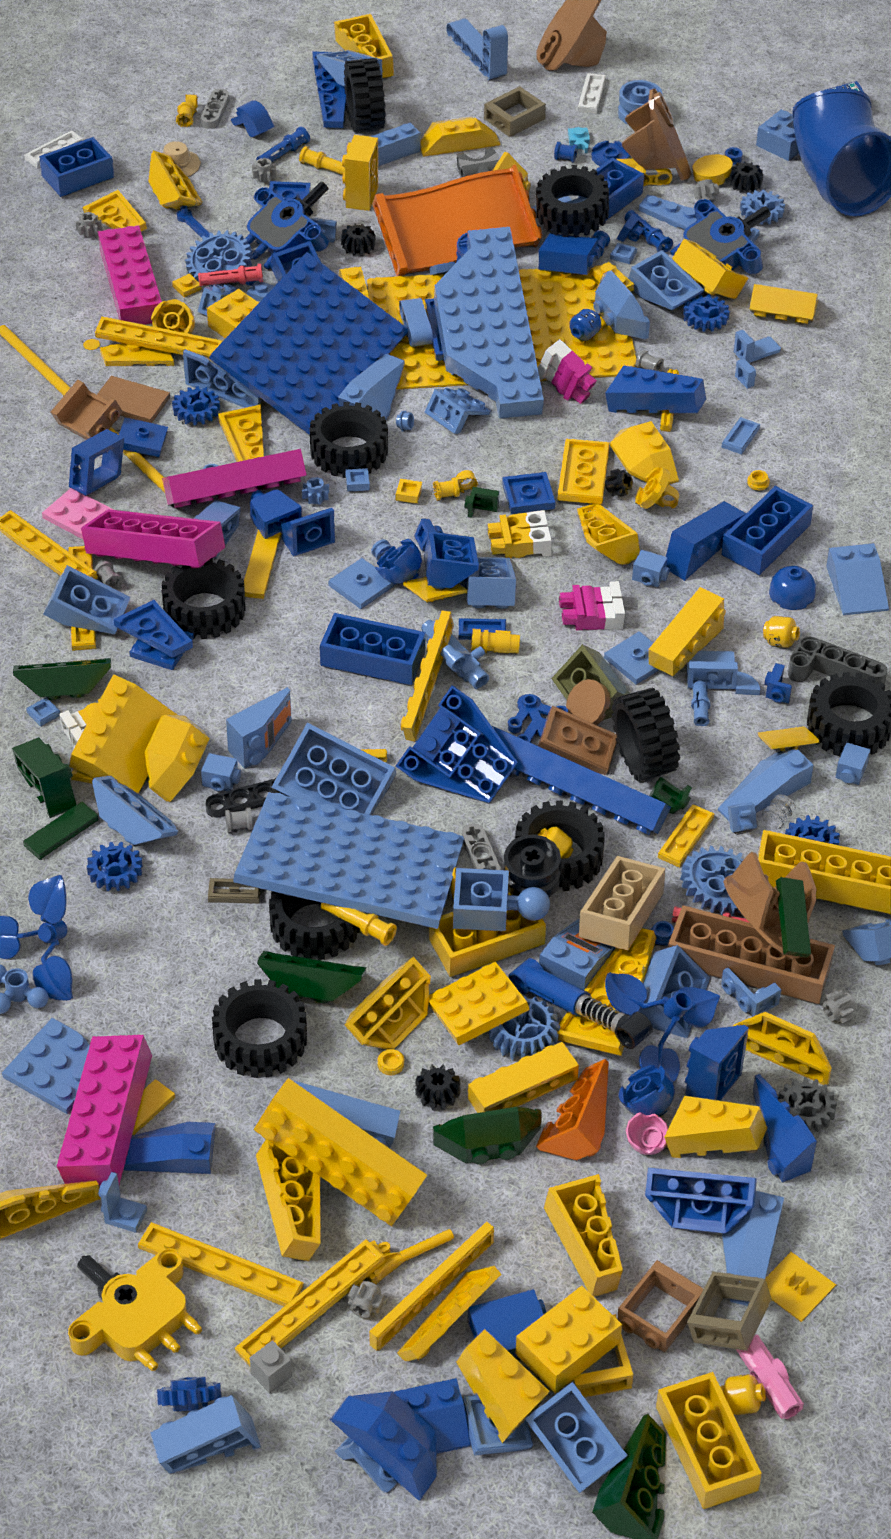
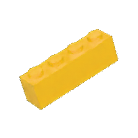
M563 1042L554 1046L550 1045L534 1055L525 1056L512 1065L500 1067L492 1074L473 1080L468 1084V1100L477 1113L518 1107L577 1080L579 1064Z

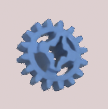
M754 190V194L748 192L747 196L742 197L740 203L741 215H746L745 218H747L760 208L766 206L771 212V216L762 221L760 225H763L764 222L771 224L772 220L778 222V218L783 217L785 209L784 199H779V194L772 195L773 191L767 193L765 190H762L758 193V191Z

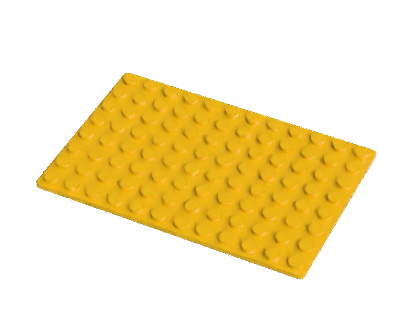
M593 268L590 269L587 275L539 269L519 270L537 367H539L545 351L559 339L578 355L585 365L588 363L592 367L589 374L594 378L616 377L623 365L636 367V354L632 336L615 333L610 326H607L601 316L600 331L588 341L579 340L571 333L569 325L571 318L583 309L595 311L593 303L595 302V292L599 282L592 277ZM445 274L369 278L367 280L369 299L403 324L399 301L421 298L425 307V299L434 298L435 284ZM406 335L389 354L405 361L396 390L468 385L457 374L452 375L446 371L444 360L436 361L433 344L411 347Z

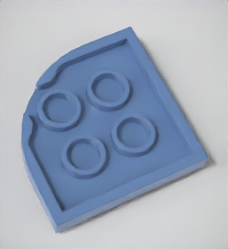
M51 1018L4 1069L2 1077L68 1114L73 1108L90 1045L77 1031Z

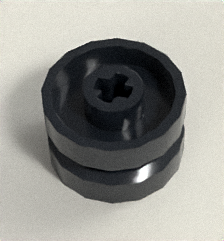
M535 834L523 835L514 839L506 847L504 870L509 871L508 891L511 895L519 896L523 890L537 887L544 890L551 897L558 890L561 879V855L559 848L553 841Z

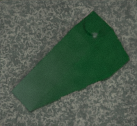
M649 1414L643 1415L623 1449L627 1457L609 1472L599 1489L592 1513L610 1533L631 1539H658L664 1521V1510L661 1508L657 1509L658 1494L665 1493V1484L660 1482L658 1469L665 1466L666 1433Z

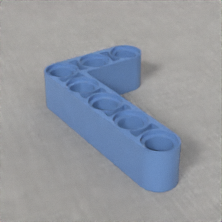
M466 18L447 23L446 31L448 36H451L453 42L462 48L461 51L471 58L470 61L480 68L478 70L489 78L487 80L507 74L508 33L504 25L486 29L483 31L482 36Z

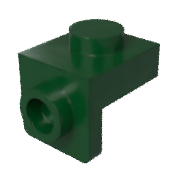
M473 487L470 496L466 495L464 508L468 509V517H473L475 509L497 512L500 491Z
M660 777L649 796L671 807L669 813L674 814L678 809L683 810L688 805L691 799L688 795L692 787L687 785L680 790Z

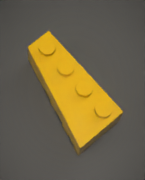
M371 14L334 21L335 40L344 50H351L382 59V78L394 76L393 56Z
M700 587L648 649L649 665L671 676H674L698 651H701L724 628V616L726 613L724 598Z
M265 1139L256 1154V1159L281 1255L283 1257L309 1261L321 1244L320 1176Z

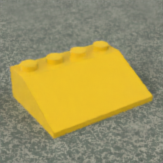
M113 674L71 753L69 767L93 778L112 776L117 779L118 783L126 785L139 794L148 777L145 750L161 716L177 714L136 684Z

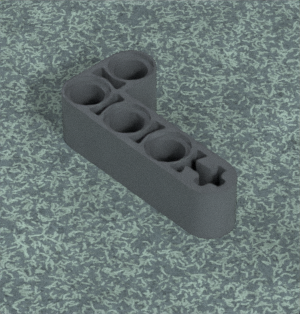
M811 636L800 640L790 656L788 677L795 682L806 681L813 670L829 676L837 673L839 678L842 677L843 672H850V677H856V673L863 674V679H868L871 676L875 678V684L882 682L884 685L887 676L885 664Z

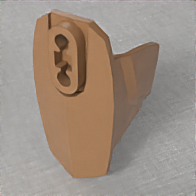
M566 0L544 32L536 51L538 62L547 70L555 71L563 63L584 67L598 65L606 44L607 31L593 17L601 0Z
M655 88L651 89L649 102L625 117V121L635 133L622 142V147L645 170L676 168L680 180H687L692 173L674 127L671 112L662 93L657 92Z
M750 852L733 875L727 876L723 882L730 898L742 915L771 946L783 953L778 908L780 893L776 887L773 888L770 885L768 876L764 875L757 854ZM800 862L785 878L803 880L807 920L809 922L816 903V887L807 863ZM786 955L790 959L799 958V956Z

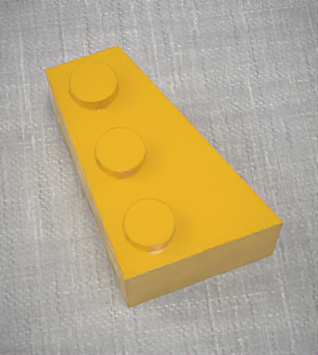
M684 1096L664 1138L673 1158H681V1154L696 1152L698 1156H703L707 1154V1151L722 1150L723 1153L758 1150L767 1131V1126L759 1106Z

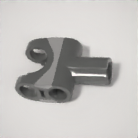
M486 148L485 156L477 159L470 158L464 153H457L459 175L462 178L492 171L500 158L493 148Z

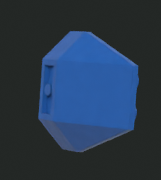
M452 685L438 704L440 709L415 745L408 747L395 767L415 781L490 803L519 762L473 699Z

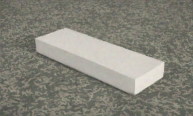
M587 73L578 105V112L597 114L606 82V75Z
M71 130L30 151L24 157L30 164L39 168V156L83 141L84 139Z

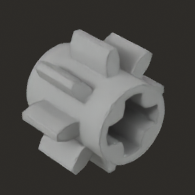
M261 158L257 160L256 165H252L253 179L266 183L270 182L272 177H277L275 163L271 164V160L267 158Z
M711 179L697 182L698 187L693 189L695 199L700 200L708 199L714 202L716 200L715 196L720 194L718 184H714Z
M91 212L83 213L79 216V221H75L76 230L79 231V235L85 237L98 235V230L102 229L101 220H98V215L95 216Z
M834 990L826 994L828 1000L824 1001L822 1007L824 1014L830 1021H840L843 1024L853 1018L851 1013L856 1009V1004L851 994L848 992L843 993L842 990L839 992Z
M365 1281L361 1283L360 1287L352 1286L348 1294L347 1304L351 1305L350 1309L356 1316L368 1318L372 1312L377 1315L379 1314L384 1296L380 1295L381 1290L376 1284Z

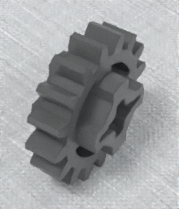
M804 1077L803 1083L793 1079L792 1086L786 1083L783 1091H779L778 1101L780 1103L786 1101L788 1105L790 1101L793 1107L792 1109L790 1107V1114L793 1117L799 1115L809 1130L814 1128L817 1132H820L821 1125L828 1128L830 1120L835 1118L837 1101L834 1100V1092L827 1093L828 1085L818 1086L817 1079L813 1083H809L807 1077Z

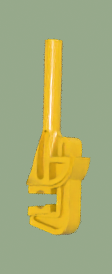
M447 1229L400 1252L390 1253L391 1248L388 1242L377 1244L374 1240L370 1243L385 1256L386 1262L368 1276L369 1282L378 1284L405 1261L453 1240L454 1235L451 1229Z

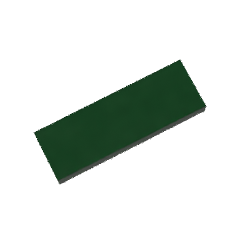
M82 801L23 841L24 847L41 860L99 820L98 814Z
M780 877L776 880V889L780 893L778 908L783 954L808 957L811 955L803 880Z

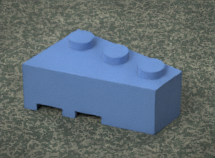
M232 1395L218 1398L213 1404L202 1409L192 1410L185 1417L174 1422L164 1423L159 1429L150 1432L159 1464L169 1474L207 1463V1457L224 1453L225 1458L235 1455L233 1450L252 1445L253 1450L261 1448L251 1415Z

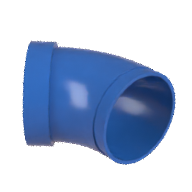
M848 88L827 89L805 96L792 109L793 126L799 155L810 179L818 188L821 197L829 205L848 216L866 215L880 208L891 197V136L875 127L871 110V99L866 93Z

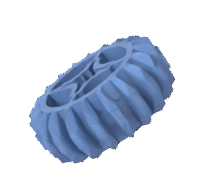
M524 994L523 997L527 1001L530 1010L489 1030L490 1042H493L495 1050L501 1049L502 1056L510 1053L513 1061L516 1056H521L520 1058L531 1056L542 1051L547 1046L557 1044L559 1037L557 1031L560 1030L558 1014H554L553 1006L547 1007L545 1000L537 1002L536 996L532 999H527Z

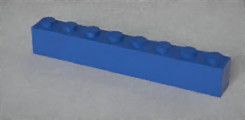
M492 726L519 762L512 771V774L519 776L520 772L528 775L526 780L538 786L542 782L550 785L548 790L562 796L563 792L571 795L570 800L580 805L588 802L593 805L592 810L602 815L610 812L615 815L614 820L624 825H627L630 821L637 825L636 830L644 834L650 835L651 831L656 834L660 832L671 809L666 803Z

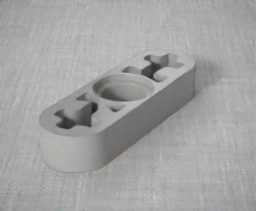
M215 89L212 91L201 115V125L204 128L213 129L219 125L229 103V92L226 89Z
M474 823L466 825L462 830L463 844L473 868L485 869V866L488 865L489 870H501L484 828ZM471 833H474V835L477 836V843L475 844L473 836L469 835ZM483 851L486 852L488 856L485 858H478L474 854L476 852Z

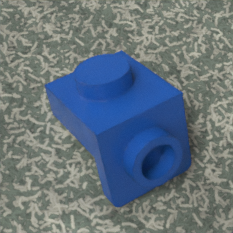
M775 663L772 672L768 671L764 685H767L766 698L772 699L775 702L789 704L792 686L782 683L785 665Z

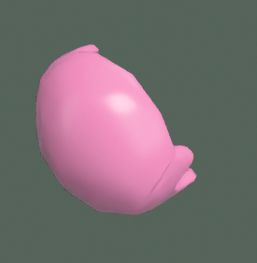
M640 1112L628 1121L625 1130L627 1139L632 1148L638 1153L654 1155L663 1151L667 1146L664 1136L668 1126L658 1115H644Z

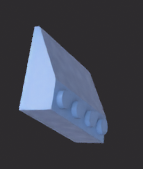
M307 722L274 781L272 789L288 797L307 799L314 803L330 804L337 808L356 810L359 813L372 815L396 776V769Z

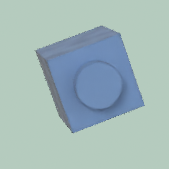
M846 743L838 761L835 778L841 779L845 783L859 785L868 765L870 749Z

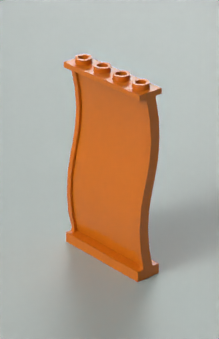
M512 165L509 169L493 170L465 176L413 192L386 196L383 193L376 194L372 204L396 276L427 271L431 266L449 262H455L456 264V244L458 238L469 230L510 227L514 248L531 245L536 247L542 238V230L535 221V210L529 204V193L523 187L522 173L518 172L516 165Z

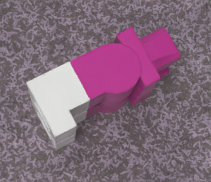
M560 339L545 351L538 367L540 380L546 378L556 387L560 394L564 395V399L570 400L573 397L580 404L589 398L591 394L589 390L597 382L589 374L592 367L588 363L585 365L583 360Z
M619 581L609 582L608 587H592L588 585L580 587V585H572V592L560 593V608H572L562 609V624L575 625L576 631L583 629H623L625 611Z

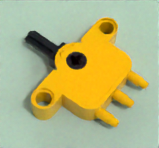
M167 1248L160 1251L136 1271V1275H120L116 1272L111 1276L90 1255L82 1256L77 1263L78 1269L97 1286L98 1296L102 1299V1302H97L69 1326L70 1346L75 1354L81 1356L88 1355L105 1343L123 1360L131 1362L139 1360L145 1367L155 1371L158 1368V1363L154 1361V1358L149 1353L161 1343L173 1353H177L180 1350V1345L171 1335L182 1325L195 1335L202 1332V1327L187 1313L184 1294L175 1286L184 1274L182 1255L178 1250ZM83 1336L87 1337V1338L82 1339V1340L78 1339V1338L83 1337Z

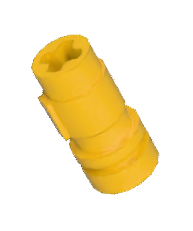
M472 629L471 652L481 646L485 653L487 651L507 654L519 653L520 635L511 634V631L496 630L495 633H492L488 630L481 632V629Z

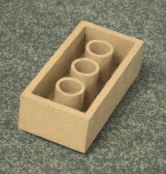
M617 856L580 911L579 937L614 946L618 949L629 950L664 893L666 868Z

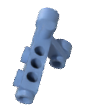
M427 620L421 627V630L426 632L427 644L428 640L432 639L434 635L435 621ZM451 634L448 645L441 651V656L446 661V665L465 682L468 681L475 689L487 684L489 675L481 668L480 663L477 661L478 658L485 655L484 649L479 646L469 653Z

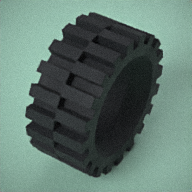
M376 58L345 61L344 89L347 112L353 132L383 129L386 121L385 94L378 60Z
M565 165L560 166V171L554 168L550 170V175L545 173L542 176L543 180L539 179L538 187H536V210L540 225L544 224L545 230L549 231L552 229V234L558 235L560 232L562 237L574 234V238L579 237V233H584L585 236L590 235L591 229L596 232L599 230V225L603 226L606 223V219L609 216L607 180L604 181L602 174L597 176L595 169L588 171L586 166L577 169V165H572V168L567 169ZM566 196L588 198L579 203H565L558 200Z
M343 402V406H338V403L332 404V409L330 410L327 407L323 408L322 414L317 412L314 420H311L310 423L311 458L314 459V464L317 467L321 465L323 472L326 473L328 470H331L332 476L337 477L338 473H341L342 478H346L345 470L368 468V474H371L372 468L378 470L381 467L380 462L384 464L386 456H388V424H386L385 417H381V412L378 410L372 412V407L366 405L365 408L361 407V403L355 402V406H349V402ZM342 437H357L366 441L362 445L353 447L339 446L332 442Z
M211 558L199 568H191L187 565H182L181 568L174 566L172 573L167 572L165 581H162L163 610L183 631L193 633L194 639L196 635H201V639H208L207 635L210 634L217 638L220 637L221 631L228 634L231 632V625L236 628L240 624L239 619L243 620L245 616L243 578L241 579L239 570L235 571L234 566L231 564L225 566V561L219 559L215 563L213 558ZM202 593L214 594L224 599L222 602L209 607H194L184 603L188 598Z
M843 672L840 678L836 673L830 676V681L824 678L820 681V686L816 684L810 697L807 726L808 730L819 739V743L822 742L821 749L827 752L831 748L833 749V755L840 756L846 743L870 749V754L873 755L877 753L878 747L883 749L886 746V742L891 737V691H885V685L882 682L875 684V678L871 676L868 679H863V674L856 673V677H850V672ZM841 705L857 706L872 714V717L863 721H849L838 717L831 708Z
M649 688L616 697L612 705L614 712L612 720L615 724L613 725V730L617 735L615 739L620 747V755L624 757V763L629 767V772L631 775H634V779L642 781L676 771V768L679 767L678 761L680 760V754L678 753L680 746L676 739L678 734L674 730L673 725L675 723L674 719L670 717V709L668 706H665V699L663 696L660 697V692L655 690V688Z
M556 800V805L553 806L550 805L549 801L543 802L541 809L537 805L531 807V814L525 812L522 815V821L517 823L515 839L523 835H538L543 828L548 830L551 827H558L572 839V842L581 848V854L561 859L559 887H562L563 892L570 891L571 885H574L576 889L581 888L583 880L589 884L593 880V874L598 875L600 866L603 863L605 840L603 825L601 822L597 823L598 817L594 813L588 816V808L584 806L579 810L574 802H570L569 806H564L563 800Z
M271 891V899H269L271 933H273L275 942H280V948L283 951L290 948L292 956L298 957L299 953H302L304 958L311 959V955H318V960H325V954L330 953L332 958L338 956L339 948L345 952L349 949V941L352 943L356 941L360 928L341 918L321 927H307L297 924L291 919L296 911L308 905H321L322 902Z
M261 979L254 980V985L248 986L247 981L240 983L239 990H236L233 986L228 989V997L222 994L218 999L219 1006H214L212 1016L214 1048L220 1061L225 1060L227 1068L232 1070L236 1066L237 1074L242 1076L245 1075L246 1071H250L251 1078H258L259 1072H265L266 1077H272L273 1070L277 1069L281 1074L287 1071V1063L293 1067L297 1063V1056H303L305 1052L304 1046H307L305 1005L302 1000L299 1001V995L295 991L289 994L288 986L282 984L280 988H277L276 981L269 980L267 985H262ZM257 1018L274 1020L285 1029V1033L281 1038L266 1044L246 1043L239 1040L235 1035L242 1024Z

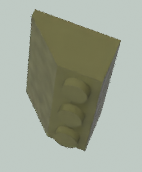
M583 644L551 678L566 700L573 687L581 681L590 679L603 684L610 694L609 709H606V716L603 721L612 718L614 699L630 694L600 652Z

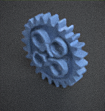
M218 230L217 235H213L210 232L208 238L202 236L203 241L196 240V247L190 246L191 252L186 253L187 259H185L188 273L199 282L198 273L238 269L242 265L244 267L251 266L253 255L248 240L244 239L242 234L237 236V233L234 231L230 235L228 230L221 234L220 230Z
M713 846L709 847L708 852L703 847L700 848L699 853L693 851L691 857L687 856L681 870L680 880L683 881L682 888L688 889L686 896L694 895L692 902L697 903L700 901L702 903L701 909L709 906L711 913H714L717 909L721 915L728 911L731 913V916H734L736 910L742 914L730 898L723 882L727 876L733 875L742 863V853L734 855L731 848L728 852H724L722 846H720L718 851Z

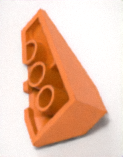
M606 1059L583 1070L570 1089V1093L573 1096L565 1103L560 1104L556 1109L557 1112L561 1113L554 1124L548 1122L543 1128L536 1145L540 1151L579 1160L586 1156L591 1157L600 1150V1144L605 1134L609 1068V1062Z

